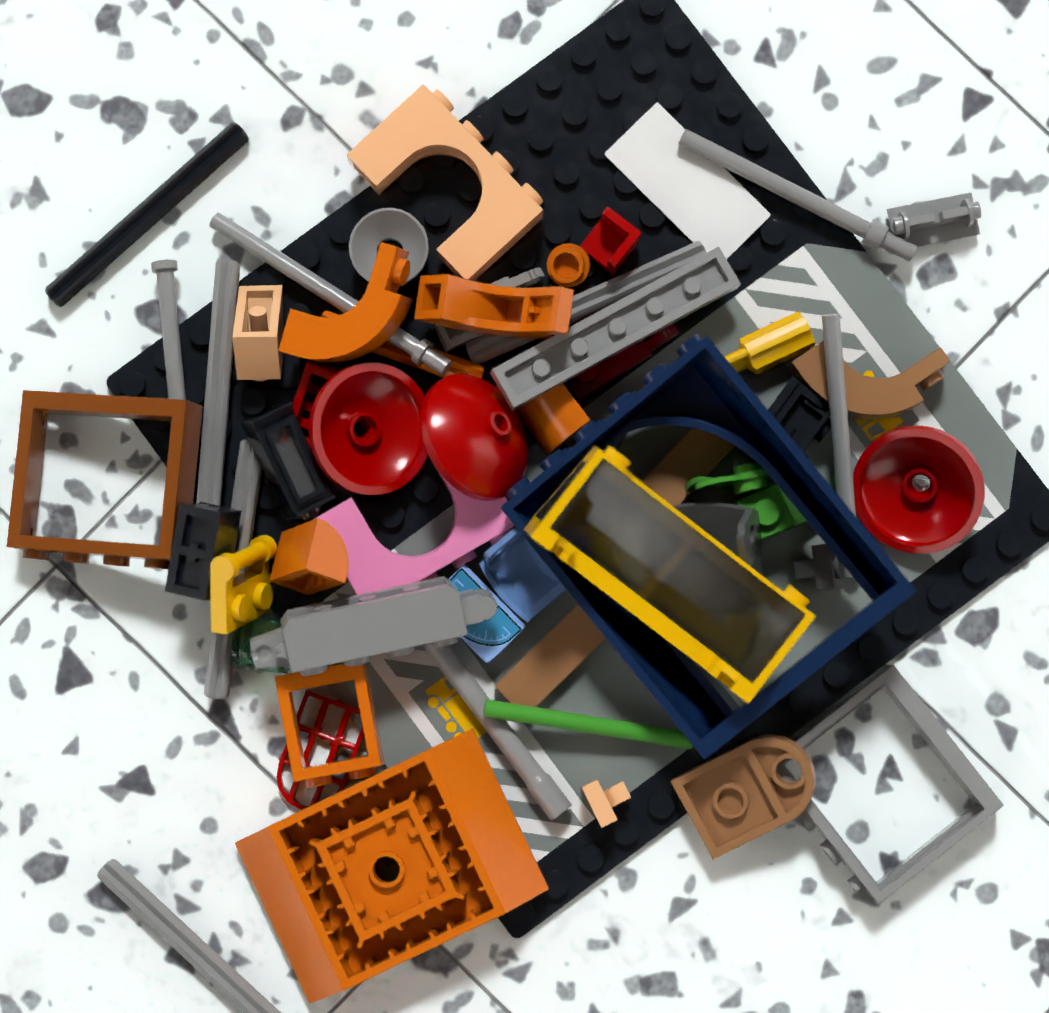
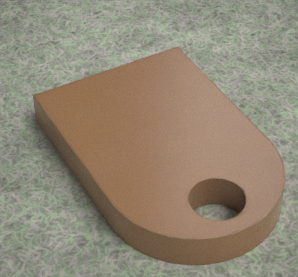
M766 734L751 738L676 776L671 780V783L712 859H715L797 818L806 809L813 797L816 786V774L811 758L799 744L784 736ZM784 759L797 761L802 768L801 778L796 781L783 779L778 772L779 762Z

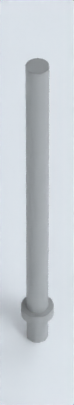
M217 212L212 217L209 227L340 311L346 313L359 302L221 213ZM400 327L387 340L411 355V361L418 366L425 364L442 376L451 367L452 361L434 350L433 343L427 339L420 341Z

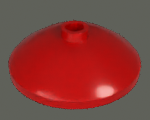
M360 363L346 367L333 375L324 384L316 396L311 409L309 439L318 465L332 482L352 493L382 495L401 488L419 472L428 456L422 436L420 418L425 396L419 386L401 370L382 363ZM357 422H360L362 425V433L359 437L354 432V426Z
M462 373L452 374L436 382L424 398L420 417L424 444L433 464L451 486L470 498L481 501H494L507 496L506 492L524 478L528 465L527 436L517 411L511 410L500 390L477 376Z
M904 426L880 435L863 451L853 472L855 508L859 519L866 529L879 541L903 552L928 554L954 546L973 529L984 505L985 484L977 460L970 450L957 438L936 428ZM915 476H926L930 484L927 486L919 485L915 480Z

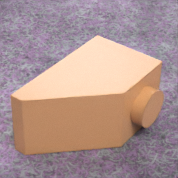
M239 286L232 335L237 380L265 381L268 379H281L284 353L279 352L278 349L283 335V286Z

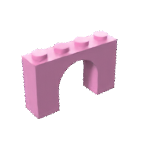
M440 474L453 499L455 511L453 525L446 539L438 547L428 553L415 556L400 555L385 548L373 535L352 497L313 518V520L320 518L326 521L343 539L349 560L347 579L358 595L438 578L436 571L451 563L454 569L473 560L477 557L474 551L475 548L487 541L493 546L515 526L500 508L507 502L506 497L494 501H481L470 498L456 490Z

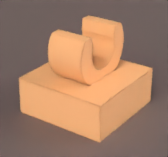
M598 779L581 786L601 828L618 820L612 807L631 798L623 781L604 791Z

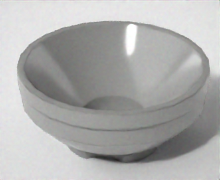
M381 208L368 213L355 225L350 235L349 254L354 268L367 282L370 280L380 243L385 241H396L401 244L404 250L409 252L407 260L410 261V272L405 284L415 279L423 270L429 252L428 238L423 226L410 213L396 208Z

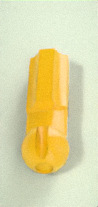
M798 311L740 338L738 350L724 357L737 373L748 369L757 375L810 350L815 346V340L805 317Z

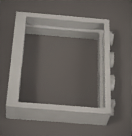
M887 665L793 739L803 749H806L883 688L974 803L973 806L876 882L813 800H810L806 809L797 818L808 831L813 827L818 830L825 839L820 844V847L835 866L843 862L853 875L847 882L863 901L870 897L877 904L886 900L1004 806L894 665ZM792 759L781 760L778 764L780 776L787 781H796L795 777L785 766Z

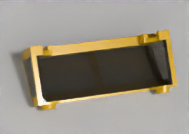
M594 446L534 515L524 530L548 551L554 552L563 562L570 565L749 704L816 617L806 609L810 600L790 585L784 591L779 589L626 470L631 462L614 448L608 446L605 452Z

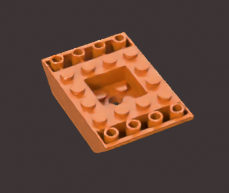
M473 728L235 842L309 1004L349 989L487 923L549 889ZM389 856L398 862L400 872L396 880L386 882L378 878L375 872V864L379 858Z

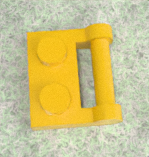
M260 535L251 540L248 547L233 554L223 553L212 560L210 565L211 632L229 634L270 611L274 594L273 587L269 582L270 560L275 557L277 552V544L272 537ZM248 566L247 571L239 574L241 569Z

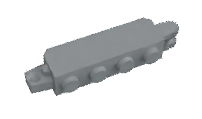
M443 576L288 609L280 620L281 627L251 638L250 648L255 668L290 666L291 673L300 671L302 676L316 675L326 671L327 665L344 662L345 666H357L371 660L370 656L388 652V656L398 657L414 652V646L431 643L432 647H445L458 642L457 637L468 635L466 625L480 623L484 619L487 621L489 618L493 619L492 617L496 615L495 612L498 611L496 608L498 604L495 603L496 600L492 597V593H489L488 589L484 590L482 587V589L477 588V590L458 591L454 582Z

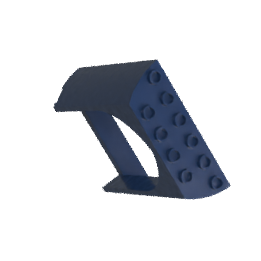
M695 334L676 350L680 357L671 365L669 362L665 365L660 363L641 379L646 386L638 393L636 391L630 394L626 392L616 399L607 408L611 413L604 421L600 419L597 422L593 420L573 436L577 444L571 449L569 447L562 451L558 449L548 456L539 465L543 472L530 482L525 477L506 492L510 500L500 508L705 760L917 590L706 335L700 339ZM658 425L696 428L731 442L751 456L770 475L872 601L759 690L749 704L744 702L739 706L717 678L708 673L703 667L570 565L563 562L554 552L548 551L524 530L534 515L594 446L605 452L608 446L619 451L622 442L629 432ZM593 470L550 527L634 592H639L642 586L624 561L612 530L609 513L610 481L596 470ZM648 594L645 597L646 601L662 612Z

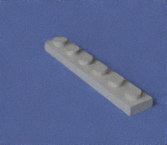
M718 246L568 328V334L554 335L493 368L490 374L509 407L514 411L732 292L741 283Z

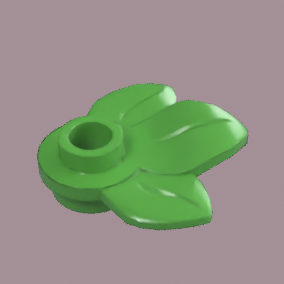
M758 462L734 467V475L716 478L706 476L694 477L686 484L685 491L688 493L693 489L700 490L705 487L718 486L720 491L733 489L734 495L748 494L769 488L767 477H770V475L764 469H760Z

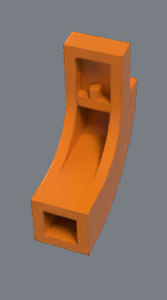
M381 242L365 294L357 305L344 314L334 317H318L290 308L278 351L317 362L334 363L362 357L384 344L402 324L413 301L409 297L397 294L399 285L403 286L409 276L410 261L407 260L409 252L397 246Z
M450 274L420 276L414 319L443 327L490 335L549 339L552 335L568 334L574 290L561 286L536 288L504 287L475 282Z

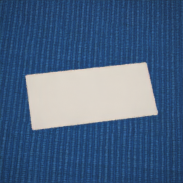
M655 103L605 152V156L693 243L696 241L701 242L706 252L719 246L727 259L771 214L724 167L679 145L678 143L685 129L659 103Z

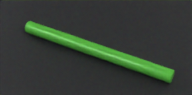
M488 699L485 700L483 717L685 749H692L693 746L682 731L678 729Z

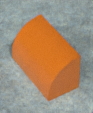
M564 384L516 409L522 423L547 456L572 439L579 430L591 421Z
M320 518L283 531L280 536L269 582L306 595L344 584L348 574L349 560L343 539L329 523Z

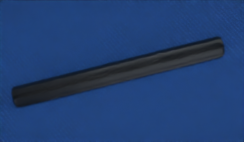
M231 122L45 288L46 295L55 305L59 307L64 306L243 147L249 140L247 133L239 124Z

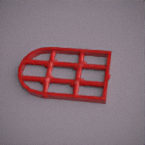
M310 690L305 691L296 717L299 730L307 733V738H309L303 754L306 767L310 765L308 760L317 737L331 742L329 744L331 749L326 763L334 761L339 746L353 751L350 759L356 758L364 738L363 725L356 744L344 740L346 736H343L351 713L361 715L360 709L344 704L338 699L334 700ZM309 696L323 701L313 728L300 723ZM329 703L345 709L336 736L322 732L323 727L321 725ZM286 743L283 753L279 756L276 776L279 791L288 803L303 810L309 807V805H303L294 800L301 781H293L289 793L284 787L282 778L284 765L291 767L290 759L287 758L288 748ZM345 772L343 779L331 775L332 782L340 786L336 794L343 791L349 783V772ZM325 785L316 787L310 806L319 802Z

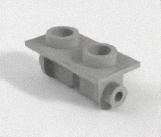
M971 192L887 209L891 233L918 247L980 235L977 219L981 218V207L978 201L973 202Z

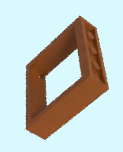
M23 390L7 547L23 550L22 558L49 560L50 552L63 553L62 561L89 564L90 556H102L104 565L130 567V559L144 560V568L169 569L179 505L181 503L193 504L203 406L181 399ZM48 414L171 421L159 545L35 536Z

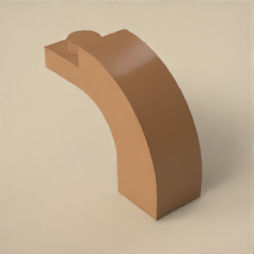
M823 340L793 360L788 369L800 383L820 396L827 403L825 406L829 409ZM940 347L902 373L888 378H872L862 375L852 369L843 359L848 417L859 420H880L910 411L924 401L916 386L919 385L924 391L944 378L945 375L941 369L950 362V359Z

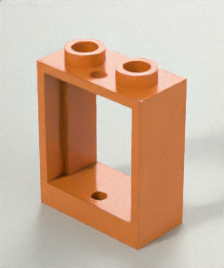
M344 663L327 666L326 671L310 676H302L299 671L274 677L294 782L305 780L306 788L333 783L331 775L349 772L350 780L376 775L375 767L382 766L385 761L366 663L357 666H345ZM354 680L368 755L306 767L292 691Z

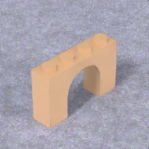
M423 84L347 154L349 164L378 195L412 164L424 157L449 155L468 164L478 176L482 186L480 203L474 214L443 242L436 251L438 258L455 276L476 281L543 219V209L540 207L543 199L528 183H525L522 187L510 175L514 171L512 166L500 153L496 151L491 155L480 144L484 138L469 121L466 120L461 124L451 113L454 106L441 91L436 89L432 93Z

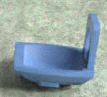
M516 527L484 553V560L479 563L482 572L498 596L526 623L567 590Z

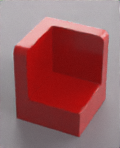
M607 206L601 213V220L580 247L586 251L591 260L613 276L639 244L642 232Z

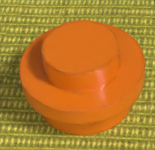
M567 243L559 245L548 256L547 272L550 278L560 286H577L587 278L590 272L589 256L582 247L576 244Z

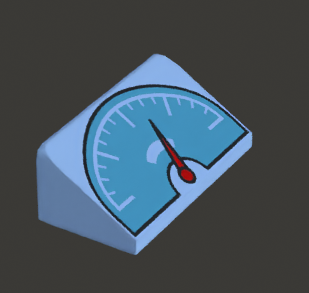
M464 564L449 578L450 581L454 582L458 591L477 590V588L482 589L483 587L484 590L488 589L489 593H492V597L496 600L495 603L498 604L496 607L498 611L495 612L496 615L492 617L493 619L489 618L488 621L484 619L483 622L466 625L468 635L461 636L484 662L490 663L523 631L526 625Z

